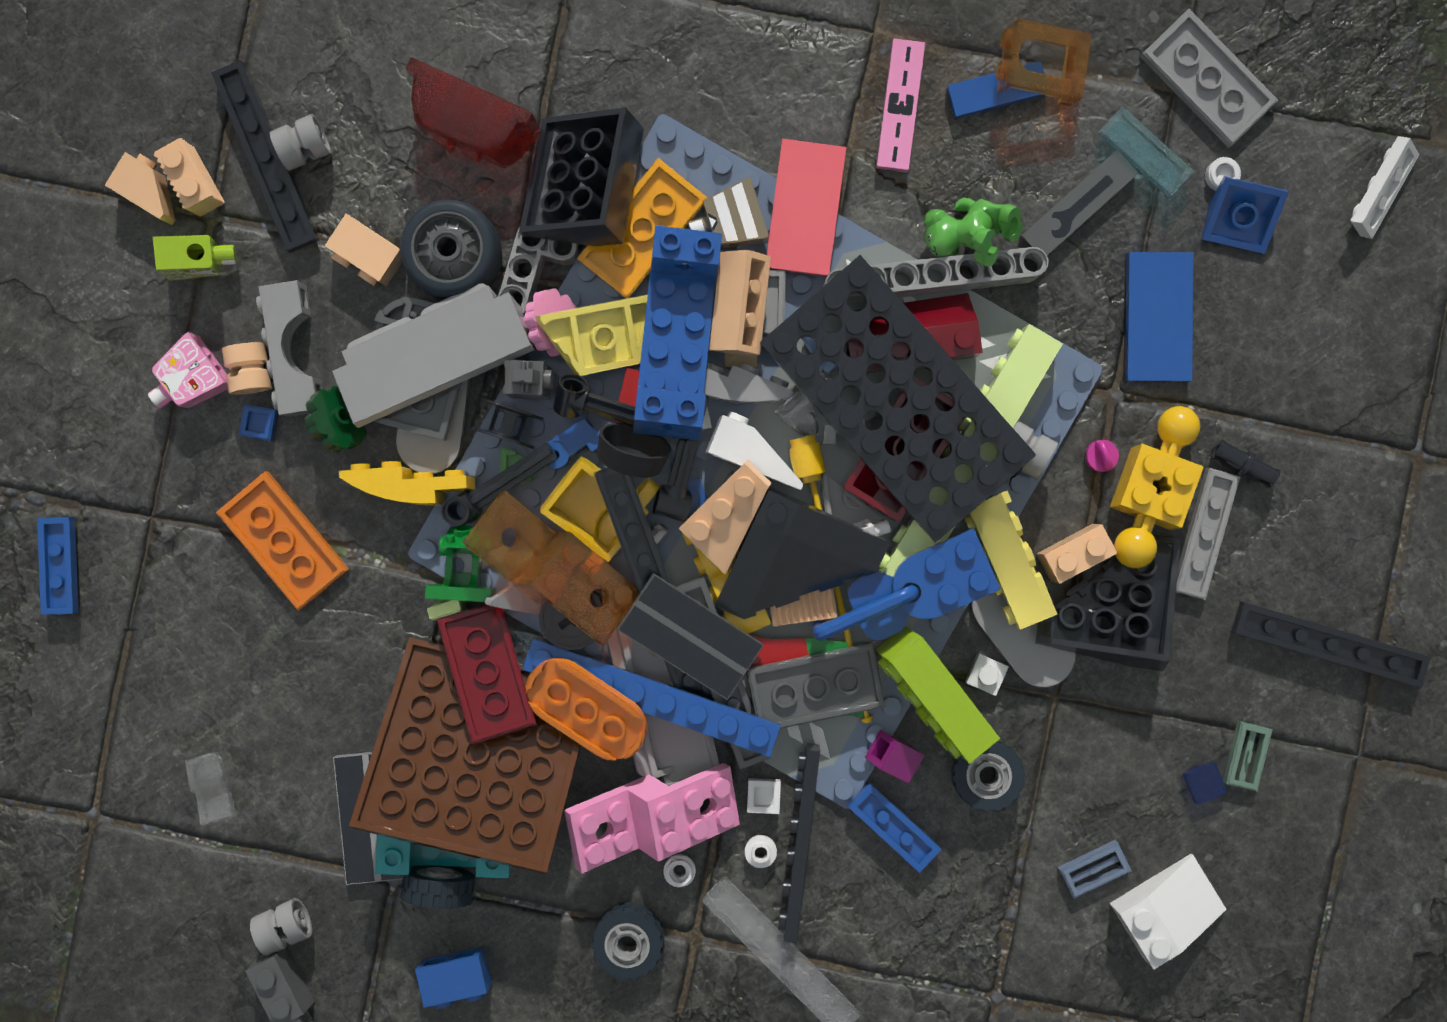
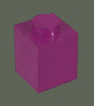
M880 729L865 758L880 770L909 783L925 755L909 743Z

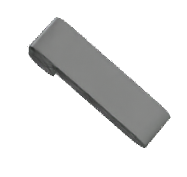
M518 229L498 296L507 292L511 295L521 294L523 302L520 307L525 316L526 304L533 302V296L536 293L545 260L560 265H571L580 253L578 244L572 243L571 252L565 256H560L556 253V248L562 241L541 238L539 244L530 247L525 243L527 236H522ZM523 263L531 264L532 271L530 275L525 278H519L516 274L518 266Z

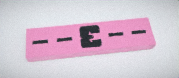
M895 38L892 41L876 169L906 173L909 170L925 42Z

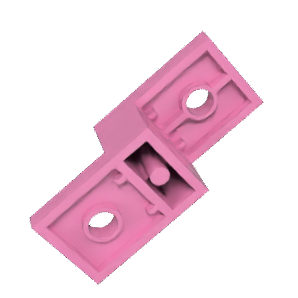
M721 763L670 786L651 775H647L564 810L575 868L582 874L636 849L642 850L659 862L740 825L731 767L725 763ZM709 798L708 808L701 813L700 807L703 805L704 800ZM607 822L606 832L602 836L597 837L596 831L599 825Z

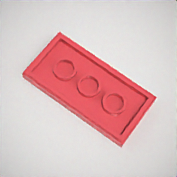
M782 138L767 247V256H771L770 270H786V272L827 277L830 273L846 147Z

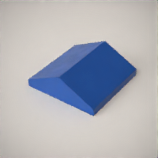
M1224 176L1209 203L1201 237L1202 240L1265 254L1289 192L1275 187Z

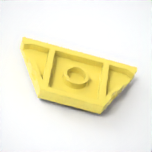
M648 295L537 315L535 318L575 375L583 376L640 364Z

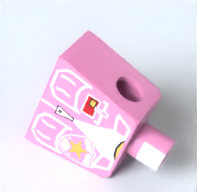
M187 332L153 366L152 372L161 384L151 390L148 396L158 408H162L172 400L179 407L191 408L228 390L226 380L228 374L201 337Z

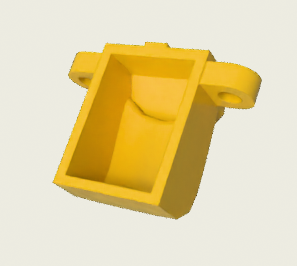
M581 456L542 504L540 512L589 548L580 560L577 568L590 575L603 559L609 562L621 545L594 476V472L601 469ZM649 477L636 489L645 515L649 513L646 505L659 489V485Z

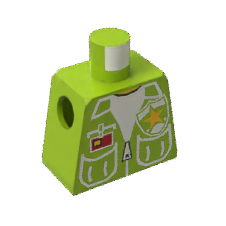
M209 235L153 237L156 270L169 281L219 276L220 265L237 264L235 245L217 246V243ZM204 253L203 257H202L201 259L197 260V258L199 257V255H201V254Z

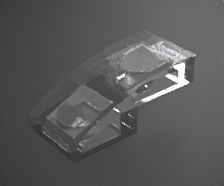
M214 752L185 760L190 792L196 793L200 825H209L236 817L232 792L219 753Z

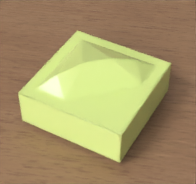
M439 599L431 607L427 608L429 618L433 621L467 610L465 601Z

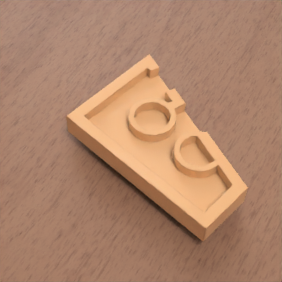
M747 460L679 529L726 575L772 483Z

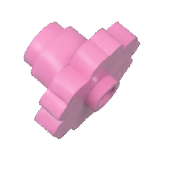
M555 288L536 292L533 296V302L526 304L524 316L530 341L538 351L546 350L550 357L558 356L560 353L539 326L535 316L577 308L568 295L560 296V293Z

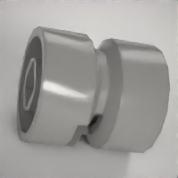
M313 114L296 120L294 127L286 124L270 131V138L275 151L288 171L305 165L309 157L317 160L331 154L328 139L319 121Z
M1018 421L1013 429L1036 454L1034 458L1021 468V471L1037 480L1059 443L1043 434L1036 437L1034 429Z
M293 898L278 905L275 911L269 909L251 918L250 921L253 941L264 956H270L285 949L287 943L294 945L309 938L313 931L310 915L298 898Z

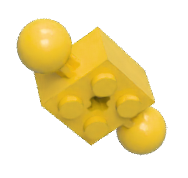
M1175 406L1163 412L1157 423V431L1163 441L1160 450L1145 444L1132 447L1122 471L1110 508L1136 517L1133 526L1119 533L1114 543L1117 559L1129 568L1145 567L1155 558L1157 543L1151 534L1154 524L1168 530L1183 527L1204 468L1201 465L1179 457L1182 447L1193 443L1200 433V420L1196 413L1187 407ZM1153 482H1157L1159 484V493H1156L1157 488L1153 486Z

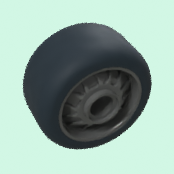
M439 200L423 206L408 220L400 240V256L409 278L427 294L444 300L463 293L478 284H485L490 287L501 268L502 245L495 227L480 210L458 200ZM450 242H456L457 249L455 253L448 257L443 256L442 251L444 247Z

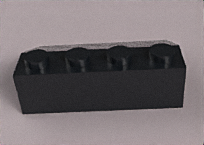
M626 107L542 118L519 233L522 236L589 246L623 244L644 128Z

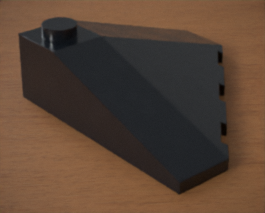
M770 487L715 606L745 620L756 616V612L774 605L778 608L800 600V596L816 590L823 592L843 585L845 580L861 574L864 577L877 572L890 542Z
M1153 535L1157 543V553L1152 562L1147 566L1129 568L1115 557L1102 566L1103 572L1090 581L1085 578L1065 593L1067 597L1054 606L1057 615L1038 622L1035 644L1130 667L1164 671L1170 662L1181 538Z

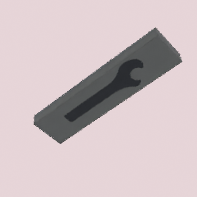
M1117 149L1019 238L1028 247H1038L1048 255L1139 173Z

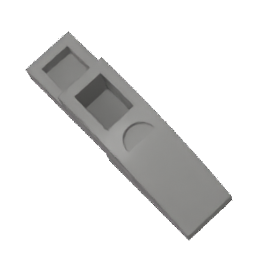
M707 362L704 394L708 398L738 404H763L788 400L793 393V390L787 388L789 385L787 381L775 376H771L770 380L758 376L759 370L744 363H741L740 367L733 365L727 377L722 375L724 369Z

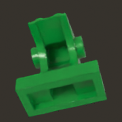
M470 525L450 527L446 536L440 538L439 543L440 556H446L443 584L426 585L425 599L485 602L487 597L496 595L495 587H480L482 558H487L488 540L482 539V529H474ZM457 553L472 555L471 573L456 572Z

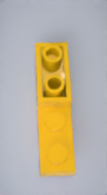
M398 461L382 462V468L370 469V464H351L350 470L339 471V478L366 493L384 499L416 505H443L446 492H461L466 489L473 491L476 489L475 477L465 475L464 470L445 471L444 477H433L432 472L413 473V469L402 467L401 462Z

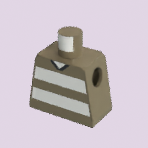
M751 177L703 201V208L706 216L688 222L690 230L722 233L721 250L765 244L769 240Z

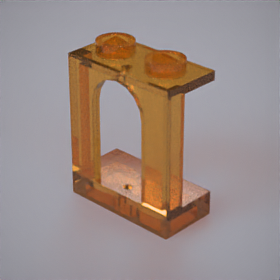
M1018 18L1004 29L1001 36L1000 47L1003 48V55L996 69V80L999 81L997 92L1002 93L1010 87L1058 97L1057 104L1071 106L1083 99L1092 34ZM1028 40L1064 46L1065 54L1061 77L1025 69L1019 60L1018 52L1020 46Z

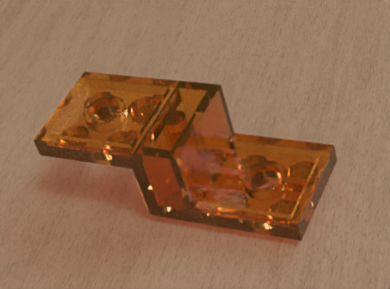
M507 491L499 493L462 542L463 545L536 604L552 605L601 645L606 644L639 595L637 588L570 531L554 532ZM507 528L512 529L516 535V541L510 547H507L502 542V533ZM598 589L602 592L603 602L599 607L595 608L590 602V596L594 590Z

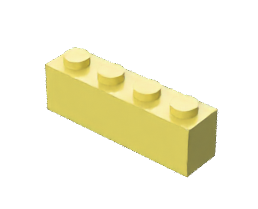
M1007 490L984 500L964 518V522L968 530L974 528L1000 586V590L995 593L996 595L1002 594L1007 606L1002 607L1009 625L1015 624L1017 629L1021 630L1057 615L1042 575L1040 572L1036 573L1034 569L1036 561L1028 543L1026 541L1023 542L1021 539L1023 528L1020 520L1013 511L1010 512L1007 503L1012 502Z

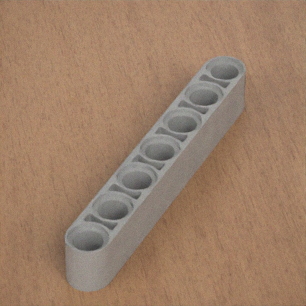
M1028 247L998 251L995 262L1000 263L1004 267L1005 275H997L992 270V266L978 264L974 260V254L870 266L896 296L901 298L1030 283L1046 271L1049 260L1047 254L1042 249ZM1024 259L1034 261L1037 267L1036 272H1031L1025 268ZM961 266H967L972 270V279H966L960 274L959 269ZM844 268L830 272L823 287ZM931 269L938 271L941 274L942 282L936 283L928 278L927 271ZM903 273L907 275L910 285H899L895 280V274ZM857 293L850 295L847 299V303L866 301L861 294Z

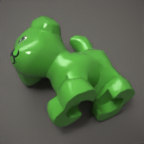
M961 198L958 200L954 207L957 212H968L962 220H957L948 215L944 210L938 209L928 211L924 219L926 226L924 232L925 243L934 256H957L959 248L964 245L975 250L974 260L982 266H992L997 259L998 248L992 246L991 240L996 234L1000 233L1006 241L1015 242L1023 229L1020 207L1011 204H994L983 199L974 201L970 198Z

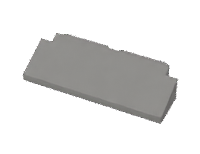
M478 284L463 293L451 296L425 308L419 317L414 319L409 317L402 318L350 342L347 349L341 351L347 365L332 372L352 422L357 428H360L502 365L504 360H513L533 351L534 347L528 337L529 331L524 321L522 308L511 294L507 292L496 297V294L488 285Z
M635 600L620 603L623 617ZM622 619L610 622L611 626L605 630V638L611 664L673 686L664 660L657 655L653 657L645 647L618 631L617 627ZM644 713L647 720V735L641 748L633 755L636 771L640 776L651 775L654 778L661 777V781L670 786L719 765L713 737Z

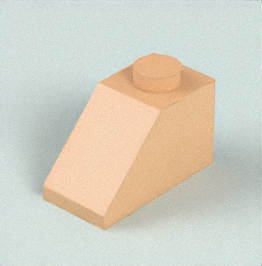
M125 152L105 186L160 220L173 225L176 219L166 177L155 170L158 164L140 153L137 158H134Z

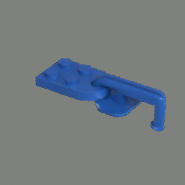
M971 528L905 558L896 568L893 577L877 571L874 574L855 579L849 585L847 593L853 610L829 621L816 620L812 625V632L817 640L822 641L860 624L862 631L867 637L873 640H882L901 632L905 627L909 614L921 619L936 618L1000 590V586L974 528Z

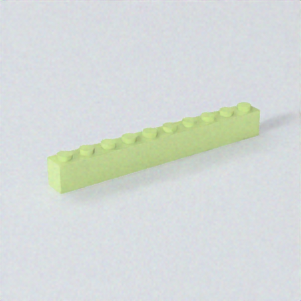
M1030 324L1022 330L1017 328L1007 343L1011 347L1005 358L1000 356L990 373L995 376L990 385L984 384L980 389L983 395L1013 428L1063 343ZM964 418L960 423L958 429L962 431L961 435L969 437L974 433L975 424L971 419ZM988 442L982 444L979 450L980 457L987 462L993 461L997 455L996 447ZM949 444L941 455L943 458H946L950 453ZM964 464L958 465L954 471L955 479L962 484L969 482L972 477L970 467ZM935 486L929 492V499L934 505L940 506L945 503L947 492L944 488ZM911 517L906 526L901 524L895 532L892 541L896 544L890 554L885 553L878 568L879 572L893 577L896 568L905 558L948 539L955 527L934 543Z

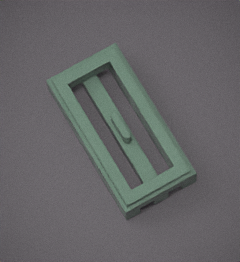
M1237 720L1223 783L1258 791L1273 729ZM1248 730L1247 737H1246V741H1245V745H1244V749H1243V753H1242V757H1241V761H1240V766H1239V770H1238V774H1237V778L1235 779L1236 772H1237V767H1238V763H1239V759H1240V755H1241V751H1242V747H1243V743H1244V739H1245V735H1246V731ZM1258 732L1260 737L1248 783L1245 782V778L1252 758L1256 733Z

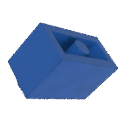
M484 946L423 959L415 969L424 1008L434 1006L435 1009H442L452 1005L453 1001L466 999V1002L480 1000L485 997V994L488 993L492 985Z

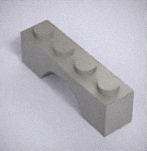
M298 280L258 286L260 296H257L256 303L260 315H263L265 328H262L261 334L263 343L269 350L270 359L267 360L266 365L268 375L274 381L275 391L272 392L274 409L278 410L279 415L287 417L310 414L305 404L310 400L312 394L323 389L322 380L302 372L295 364L291 353V341L294 332L302 322L311 317L307 286Z

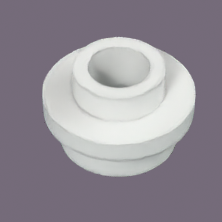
M757 835L747 842L745 857L752 866L765 868L770 866L776 859V845L768 836ZM763 847L767 850V854L764 857H758L755 855V850Z
M673 855L664 865V877L674 887H685L695 877V864L686 855ZM682 865L685 867L686 872L678 875L674 872V867Z

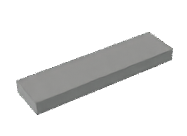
M1212 468L1205 469L1178 565L1177 593L1206 600L1240 476Z

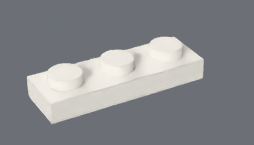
M1401 136L1396 138L1392 147L1386 151L1383 163L1376 176H1373L1369 181L1367 192L1362 201L1353 210L1350 221L1361 237L1370 239L1374 237L1419 157V153L1410 138Z

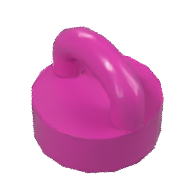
M1094 441L1085 450V462L1093 471H1109L1118 463V449L1110 441Z

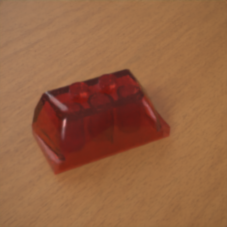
M413 57L410 58L406 70L413 78L411 102L415 124L421 131L434 136L432 141L447 149H450L453 145L462 149L461 154L470 160L479 163L483 159L501 168H507L521 159L536 141L540 128L532 112Z

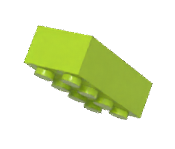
M904 627L901 632L892 635L875 649V652L881 658L877 661L879 667L888 677L891 676L897 684L900 683L896 686L897 690L908 702L910 701L917 709L915 713L936 733L934 735L936 740L955 759L961 756L970 764L1000 739L922 636Z

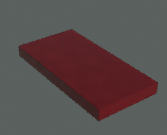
M485 604L437 619L472 745L536 726L537 723L528 703L530 702L529 697L526 694V686L503 608Z

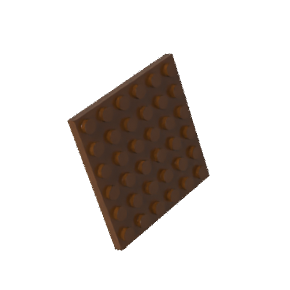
M409 637L349 827L359 831L547 875L581 745L539 718L535 713L536 726L472 745L444 645ZM519 663L524 683L526 686L527 679L531 672L522 670L524 664Z

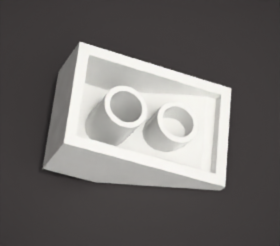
M734 412L729 413L728 416L722 415L719 417L705 453L739 467L749 460L766 478L793 489H802L803 483L759 432L754 427L747 425L748 418Z
M1189 854L1110 903L1141 956L1153 969L1158 968L1182 953L1227 910L1193 854Z

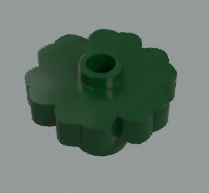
M333 386L328 390L321 389L312 394L310 400L306 402V409L310 413L305 417L307 431L311 438L321 442L325 449L339 453L347 448L352 449L360 445L363 438L366 437V428L364 426L357 428L353 424L339 387Z

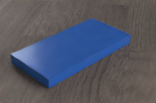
M1128 252L1126 254L1125 382L1192 381L1194 252Z

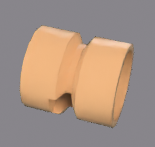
M240 343L222 348L224 367L230 369V373L226 376L229 394H252L272 389L271 378L268 375L267 369L264 368V364L268 360L264 343Z

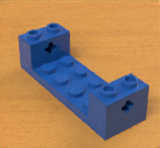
M655 225L633 433L699 440L704 420L706 400L704 389L715 280L719 267L722 233Z

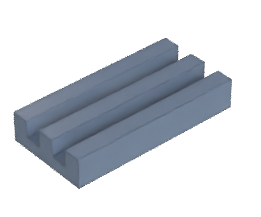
M1116 840L1058 867L1074 899L1132 871ZM1115 852V854H1113V855H1111V856H1109V857H1107V858H1105V859H1103V860H1101V861H1099V862H1097V863H1095V864H1093V865H1091V866H1088V867H1086V868H1084V869H1082V870H1080V871H1078V872H1076V873H1074V874H1072V875L1069 874V873H1071V872H1073V871H1075V870H1077V869H1079V868H1081V867H1083V866H1085V865H1088V864H1090V863H1092V862H1094V861H1096V860H1098V859H1100V858H1102V857H1104V856H1106V855H1108V854H1110V853ZM1118 861L1120 862V866L1075 887V882L1093 875Z

